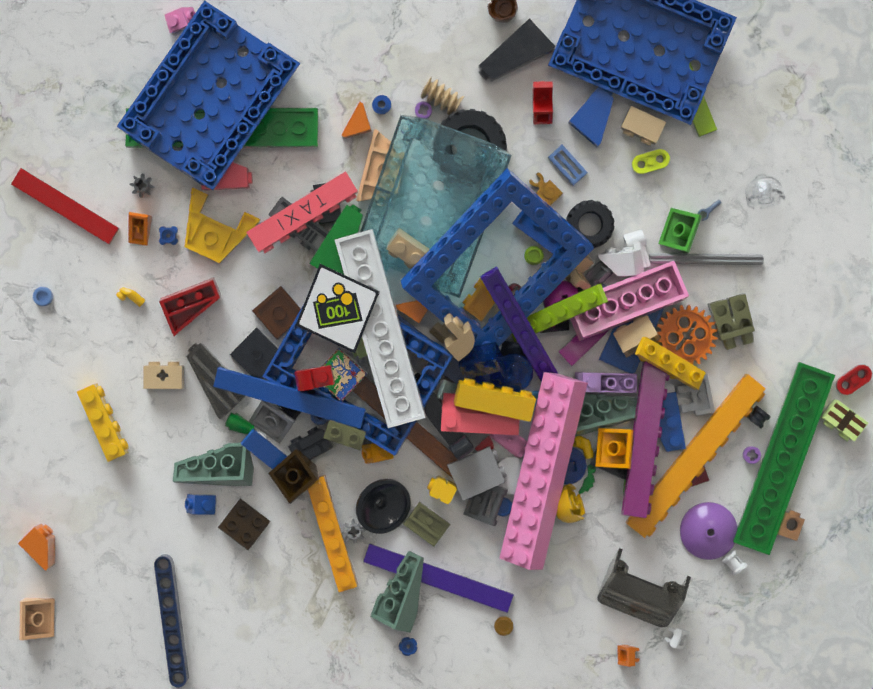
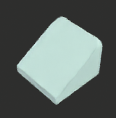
M444 379L439 388L437 398L443 400L444 393H454L457 385Z

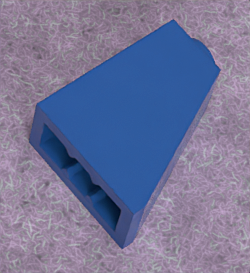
M600 87L595 90L568 122L595 147L601 144L614 100L612 92Z

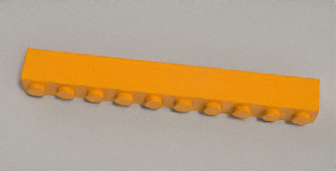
M745 374L686 446V449L681 452L656 483L653 495L649 496V503H651L650 515H647L646 518L630 516L625 523L645 538L647 535L650 537L655 532V525L658 521L662 522L669 514L667 510L671 506L674 507L680 501L679 495L683 491L687 492L692 486V479L702 474L705 469L703 467L707 461L711 462L717 455L715 451L718 447H723L729 440L727 436L731 431L735 432L740 427L741 423L739 421L743 416L747 417L753 410L752 405L755 402H760L765 396L764 391L766 388L749 374Z

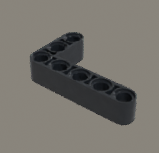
M419 372L415 374L416 383L421 376ZM433 392L424 408L425 414L447 442L449 449L460 461L475 450V448L464 433L441 431L442 403Z

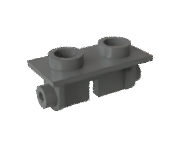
M600 260L585 277L591 287L605 282L613 274V271ZM580 287L577 288L578 291H579V293L582 292V291H584V290H583L582 288H580Z

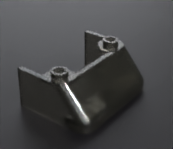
M619 548L609 565L597 600L603 605L655 626L667 627L685 601L691 577L687 576L682 585L670 581L664 583L661 587L628 573L629 566L623 560H620L623 549Z

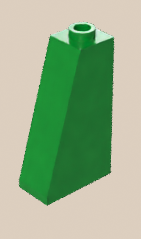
M354 204L345 206L309 264L317 269L319 264H322L344 274L335 239L359 232L363 218L360 208Z

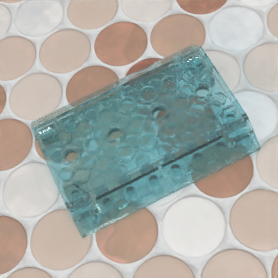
M400 115L360 231L373 229L385 271L392 268L407 274L411 270L404 264L403 260L399 257H392L386 249L388 242L398 228L431 249L507 169L512 155L493 143L430 120ZM454 145L457 148V153L454 155L448 154L446 147ZM434 182H443L444 189L436 190ZM428 216L432 223L428 226L423 225L421 218ZM484 231L434 283L439 291L460 298Z

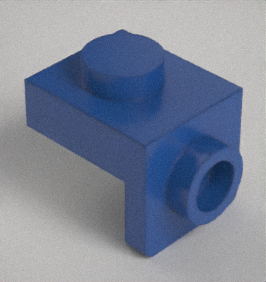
M187 494L185 500L187 513L193 515H215L216 495Z

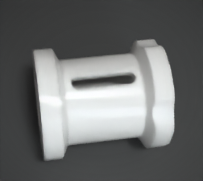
M735 550L722 559V562L726 563L733 571L732 574L734 576L747 566L746 562L743 563L736 555Z

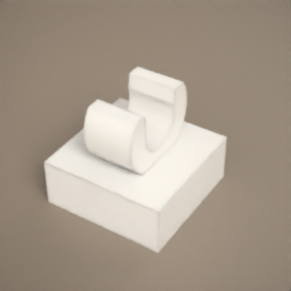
M669 628L668 630L672 631L674 635L672 638L665 637V640L670 642L669 646L683 650L690 632L680 628Z

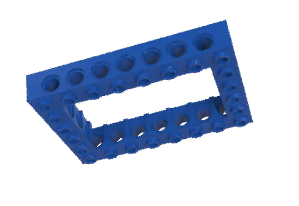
M508 168L400 280L403 289L443 323H445L444 317L449 313L454 318L457 316L463 325L468 321L472 327L475 339L473 348L486 359L512 334L501 312L499 311L493 318L490 317L488 319L489 322L481 329L479 322L475 318L472 319L465 313L462 307L459 308L455 305L448 295L442 294L434 283L501 212L513 202L562 245L559 249L555 250L554 255L546 263L543 262L541 264L542 267L532 277L528 278L526 284L519 291H515L514 297L526 318L594 249L591 242Z
M301 310L262 376L270 382L297 389L294 375L296 370L293 369V366L312 333L296 326ZM399 321L407 349L417 354L418 358H424L429 361L417 381L422 404L425 408L454 356L445 347ZM325 387L305 390L308 393L339 401ZM344 399V401H343V403H347V404H350V405H354V404L348 402V401L345 400V399ZM365 412L363 425L360 430L366 432V439L395 456L400 451L416 421L388 428L387 424Z

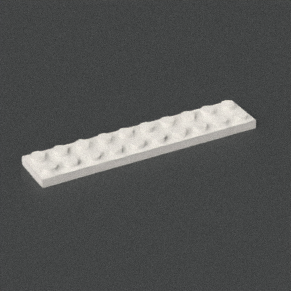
M373 229L335 239L344 275L380 291L362 338L388 428L426 418Z

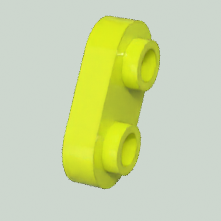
M663 149L637 155L632 161V169L638 174L662 169L669 164L670 156ZM657 156H661L663 158V161L661 163L656 161ZM639 161L644 162V168L638 167Z

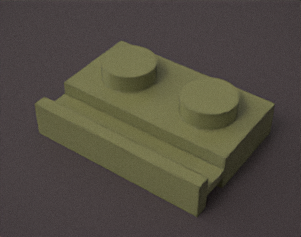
M420 501L403 523V525L433 547H435L436 543L451 525Z

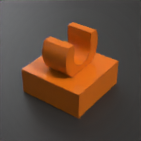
M617 645L619 665L631 667L635 666V662L640 661V658H635V652L639 651V648L629 645Z

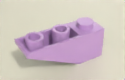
M575 372V379L588 383L586 392L637 393V374Z

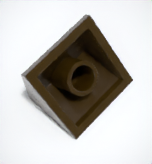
M295 449L268 473L289 504L319 480L317 466L298 449Z

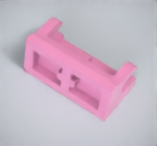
M489 435L514 456L521 458L525 453L527 441L520 435Z

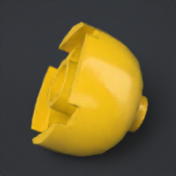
M572 484L563 486L558 503L556 517L564 523H574L585 518L582 517L585 514L580 494L576 496L573 491L576 488Z

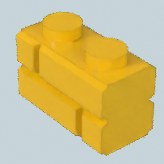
M438 475L436 478H431L427 489L430 496L436 499L440 498V501L449 504L457 487L455 483L446 481L445 478Z

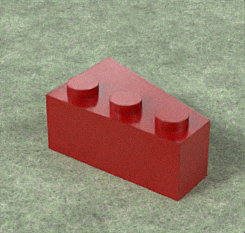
M213 277L160 298L159 303L173 336L178 334L197 316L221 297V293Z

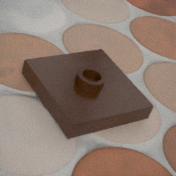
M280 286L255 307L252 312L278 340L290 329L301 308L285 289Z

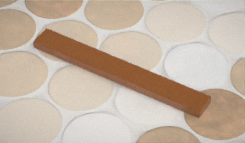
M364 377L354 388L353 392L385 419L376 385L367 377ZM416 421L407 439L453 479L447 464L458 459Z

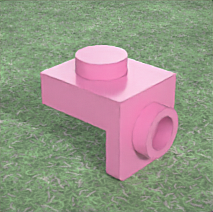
M181 7L165 14L169 32L175 33L185 29L195 14L194 8Z

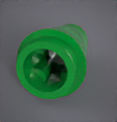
M232 412L225 423L228 430L247 435L255 426L238 413L234 414Z

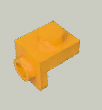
M374 443L362 446L361 453L366 464L394 458L393 454Z

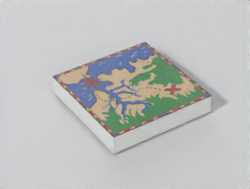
M340 347L322 365L332 366L335 384L324 387L340 402H343L368 374Z

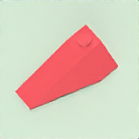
M455 393L443 394L441 431L519 435V419L458 407L453 402Z

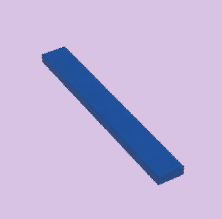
M221 367L217 369L213 386L359 429L362 428L366 409L305 391H298V389Z

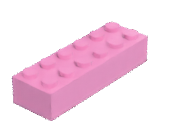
M671 261L604 287L603 290L608 300L607 303L577 315L570 320L579 341L630 322L640 316L648 315L684 301L689 297V294L675 261Z

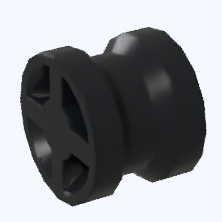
M756 405L752 414H749L747 418L762 429L764 422L769 420L771 416Z

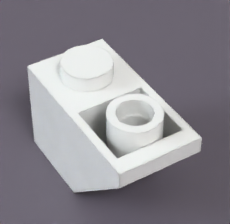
M624 247L622 251H617V248L605 249L604 253L598 254L599 259L617 276L638 275L644 272L641 249L634 250V247Z

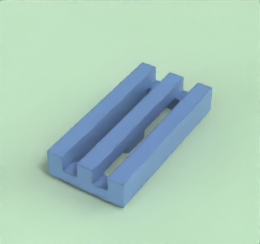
M563 144L548 156L549 160L573 186L588 173ZM561 150H562V151L566 154V156L575 164V166L582 172L580 175L573 169V167H572V166L564 159V157L559 153ZM555 155L571 171V173L576 177V179H573L565 171V169L556 161V159L554 158Z

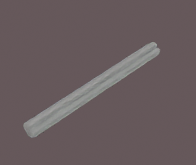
M649 254L650 264H666L675 261L676 264L762 265L764 261L763 255Z

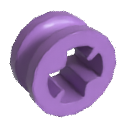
M424 101L419 102L415 107L416 116L420 119L429 118L432 114L431 105ZM424 105V108L426 106L429 108L427 115L422 116L423 113L421 115L418 113L420 106Z
M749 446L744 449L743 458L746 462L755 464L760 460L761 452L758 448ZM750 450H754V453L757 454L756 458L753 457L754 460H750V457L747 456V453L751 452Z

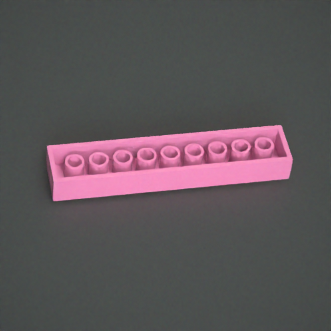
M544 372L501 549L500 559L528 570H543L588 385L587 382L558 373Z

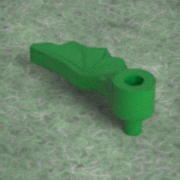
M587 466L588 476L584 479L583 485L578 491L579 494L584 491L588 492L593 487L595 479L592 473L596 472V467Z

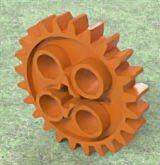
M679 305V311L673 307L672 314L665 312L667 318H660L663 324H657V327L661 330L657 332L660 340L656 342H661L662 347L693 364V361L701 364L700 358L707 360L705 354H712L709 348L716 347L712 340L718 339L713 336L717 329L711 328L715 322H708L711 316L704 317L705 310L698 313L697 306L691 310V306L687 305L686 310H684L683 306ZM682 317H686L689 321L688 326L685 328L679 325V320ZM696 321L697 324L689 333L690 339H685L679 350H676V346L684 338L682 332H688L693 322ZM697 328L704 330V336L701 339L695 336ZM670 333H675L678 337L677 342L674 344L668 341ZM686 344L693 346V352L689 355L684 352Z

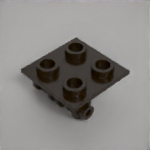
M240 498L218 528L246 550H249L271 521Z

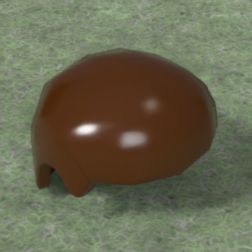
M491 0L487 6L489 15L500 23L511 21L518 11L516 0Z

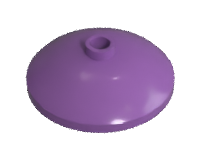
M704 502L697 504L686 512L681 521V540L685 548L698 558L706 560L720 558L726 555L735 544L733 540L737 531L736 520L727 508L718 503ZM709 529L714 530V533L711 536L707 534V531Z

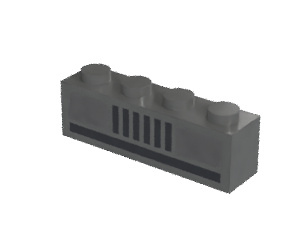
M281 197L268 215L272 217L292 203ZM311 221L306 224L307 228L302 232L297 233L295 231L290 234L293 239L296 236L301 239L302 242L300 244L306 249L310 250L313 248L317 251L329 232L317 222Z

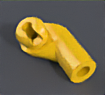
M122 287L116 294L121 301L128 297L139 307L145 302V299L136 291Z
M576 436L573 447L582 449L585 459L592 458L594 453L590 440L582 436Z

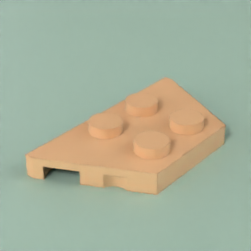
M374 129L356 199L358 202L397 194L399 191L407 155L377 129Z

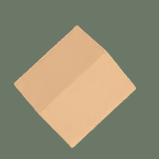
M24 598L20 601L19 640L54 637V598Z

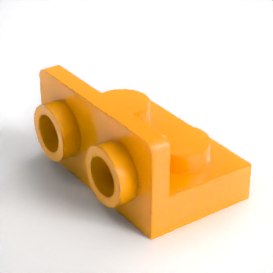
M479 278L474 285L476 291L473 295L468 294L462 303L465 305L463 309L482 322L495 302L483 281Z

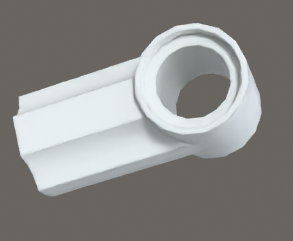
M638 230L623 235L626 247H634V250L641 249L643 268L651 266L645 247L646 241L643 231Z

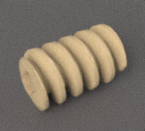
M431 77L421 92V98L423 99L428 95V103L435 100L434 106L437 107L441 104V111L448 108V115L452 112L455 113L465 96L458 99L457 91L451 95L452 88H448L445 91V84L437 86L439 80L436 79L434 82H431Z

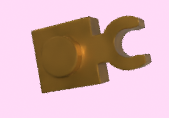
M538 172L536 175L540 181L534 183L530 179L529 183L533 187H538L539 190L536 194L546 203L552 205L563 193L551 180L545 183L542 174Z

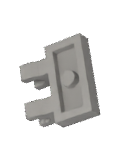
M705 374L699 390H694L686 384L674 386L677 394L686 392L691 394L692 403L679 405L680 413L694 411L695 416L715 412L707 374Z

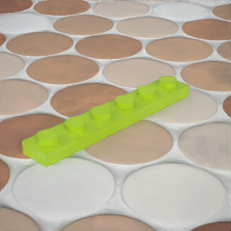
M597 284L529 315L527 320L535 334L607 303L608 300L602 285ZM512 333V334H511V335H512V338H513V340H514V343H516L517 340H516L515 336H514L513 333Z

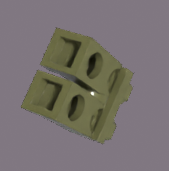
M742 293L708 303L709 311L715 322L718 338L723 342L726 350L736 347L734 337L741 336L743 345L754 342L753 332L755 329L746 294Z

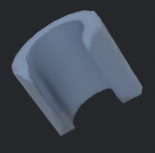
M719 199L710 207L698 211V214L702 211L707 213V216L702 221L707 220L709 213L721 204Z

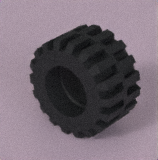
M582 201L576 204L566 217V220L584 235L594 248L605 244L611 238L615 227V220L611 210L600 201ZM593 213L599 217L601 229L596 235L587 236L580 231L579 220L584 214Z

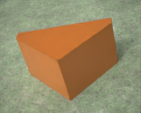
M362 102L358 103L341 135L345 139L371 131Z
M129 212L128 243L148 245L152 216Z
M417 300L396 305V309L418 323L421 322L428 311Z

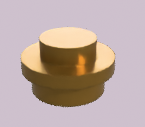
M506 616L499 617L494 624L495 631L501 636L509 635L513 630L512 620Z

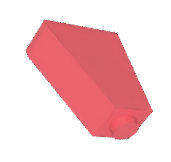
M233 162L214 190L250 188L249 184L253 183L252 172H249L248 168ZM201 185L202 190H204V191L211 190V189H209V188H207V187Z

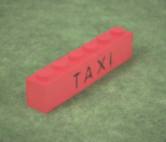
M345 171L246 233L259 253L263 251L265 254L274 249L273 245L278 241L283 243L291 238L290 234L293 232L300 233L307 228L306 224L313 221L316 223L323 219V214L327 211L332 213L339 209L340 203L344 201L349 203L357 198L355 194L358 193V190Z

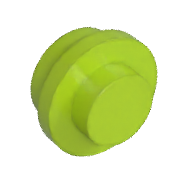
M531 246L525 251L524 257L528 264L537 265L542 262L544 254L541 248Z

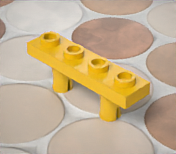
M647 337L641 338L635 352L640 361H647L669 374V378L677 379L692 389L699 390L706 372Z

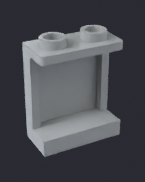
M490 446L464 457L460 461L457 460L447 464L463 501L505 482L504 477H507L503 466L499 467L496 462L499 457L495 448L491 450Z

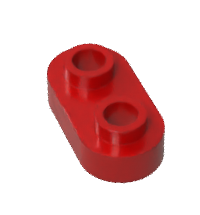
M866 365L855 366L838 378L836 381L837 391L843 395L852 394L871 380V369ZM861 370L864 372L862 378L858 376V372ZM845 381L848 383V387L846 389L842 387V384Z

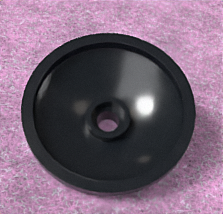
M377 480L361 492L356 503L357 519L363 528L369 532L383 534L393 531L408 516L411 506L410 495L407 489L396 480Z

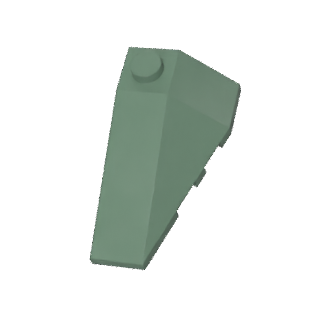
M228 443L219 449H212L205 454L174 463L173 482L222 486H252L254 466L251 453L241 443Z

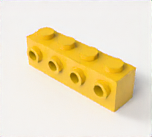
M469 378L458 381L453 401L455 406L531 422L536 398L531 392L525 390L515 392L513 388L502 386V389L496 388L494 384L483 382L482 385L475 383V380Z
M96 383L77 391L107 462L128 454V443L125 438L122 439L120 425L117 421H114L112 416L113 410L110 404L106 403L104 398L106 395L102 386Z

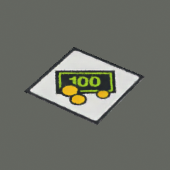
M319 264L296 326L350 352L356 353L380 291Z

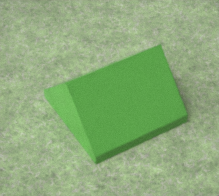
M671 208L658 244L683 253H689L702 216Z

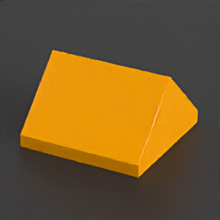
M598 428L595 467L630 469L633 430Z

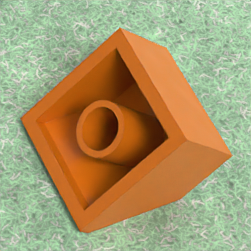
M39 524L18 544L46 571L55 565V536L52 534L53 530L48 525Z

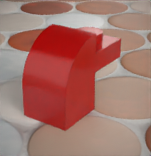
M552 81L533 82V125L553 123Z
M331 365L294 372L298 391L335 384Z

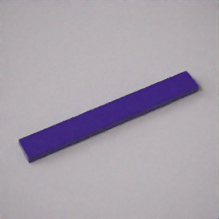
M497 266L480 276L481 280L539 380L542 382L544 372L558 373Z
M369 544L363 562L397 574V568L405 555ZM423 562L422 583L508 613L514 596L513 593Z

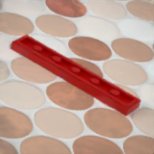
M20 168L11 185L108 244L112 242L120 229Z

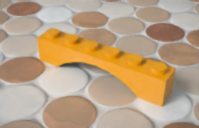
M322 475L319 476L318 481L308 488V492L338 591L342 592L356 588L358 582L341 533L326 476Z

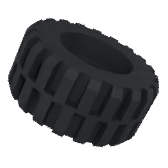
M463 109L457 113L450 114L447 119L441 122L433 142L435 160L442 172L452 180L459 181V183L476 184L492 177L503 164L507 151L506 136L502 130L503 128L493 116H489L484 111ZM476 129L486 137L488 152L479 163L467 165L455 158L452 152V141L460 131Z

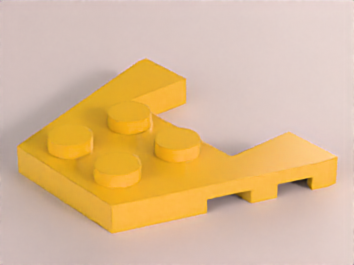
M192 187L184 247L217 263H221L248 235L246 232L254 228L261 219L244 212L236 230L201 214L209 195Z

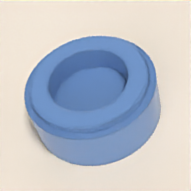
M39 287L33 293V300L39 306H47L53 300V293L47 287Z

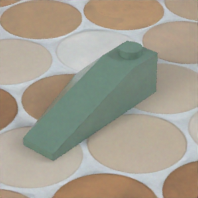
M586 392L575 437L598 431V428H608L634 420L637 398L604 396V394L594 395L587 394Z
M408 551L398 566L397 574L393 580L389 579L386 584L388 587L383 594L380 593L377 597L371 613L372 618L394 630L411 633L418 612L423 557Z

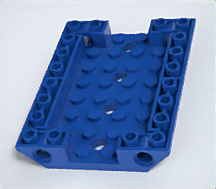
M204 0L117 127L134 141L197 183L214 190L293 76L300 62L271 43H264L238 26L234 19ZM244 47L249 50L245 57L238 55L240 48ZM219 79L227 81V85L224 88L216 86ZM203 110L205 117L200 120L196 119V111ZM177 141L183 143V148L180 151L173 150V144Z
M576 0L548 66L691 125L737 17L697 0ZM587 16L594 19V24L590 27L583 24V19ZM621 31H626L629 34V39L625 42L618 38V34ZM662 46L665 49L664 55L656 56L654 48ZM695 60L700 63L698 71L690 69L689 64L691 61Z

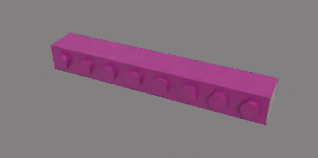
M647 361L642 363L633 426L631 467L627 469L621 515L646 518L651 512L649 496H652L654 491V484H651L652 476L655 477L657 465H654L655 457L659 455L657 438H661L662 427H659L660 419L664 418L665 408H662L663 400H666L667 397L665 381H669L670 377L669 374Z

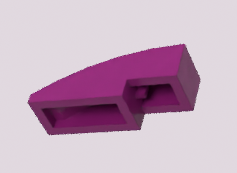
M609 330L579 341L576 334L558 352L573 366Z

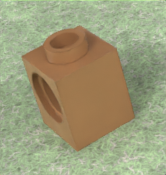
M790 510L789 513L785 512L778 534L797 541L805 519L800 517L801 513ZM794 519L795 527L788 529L787 522Z

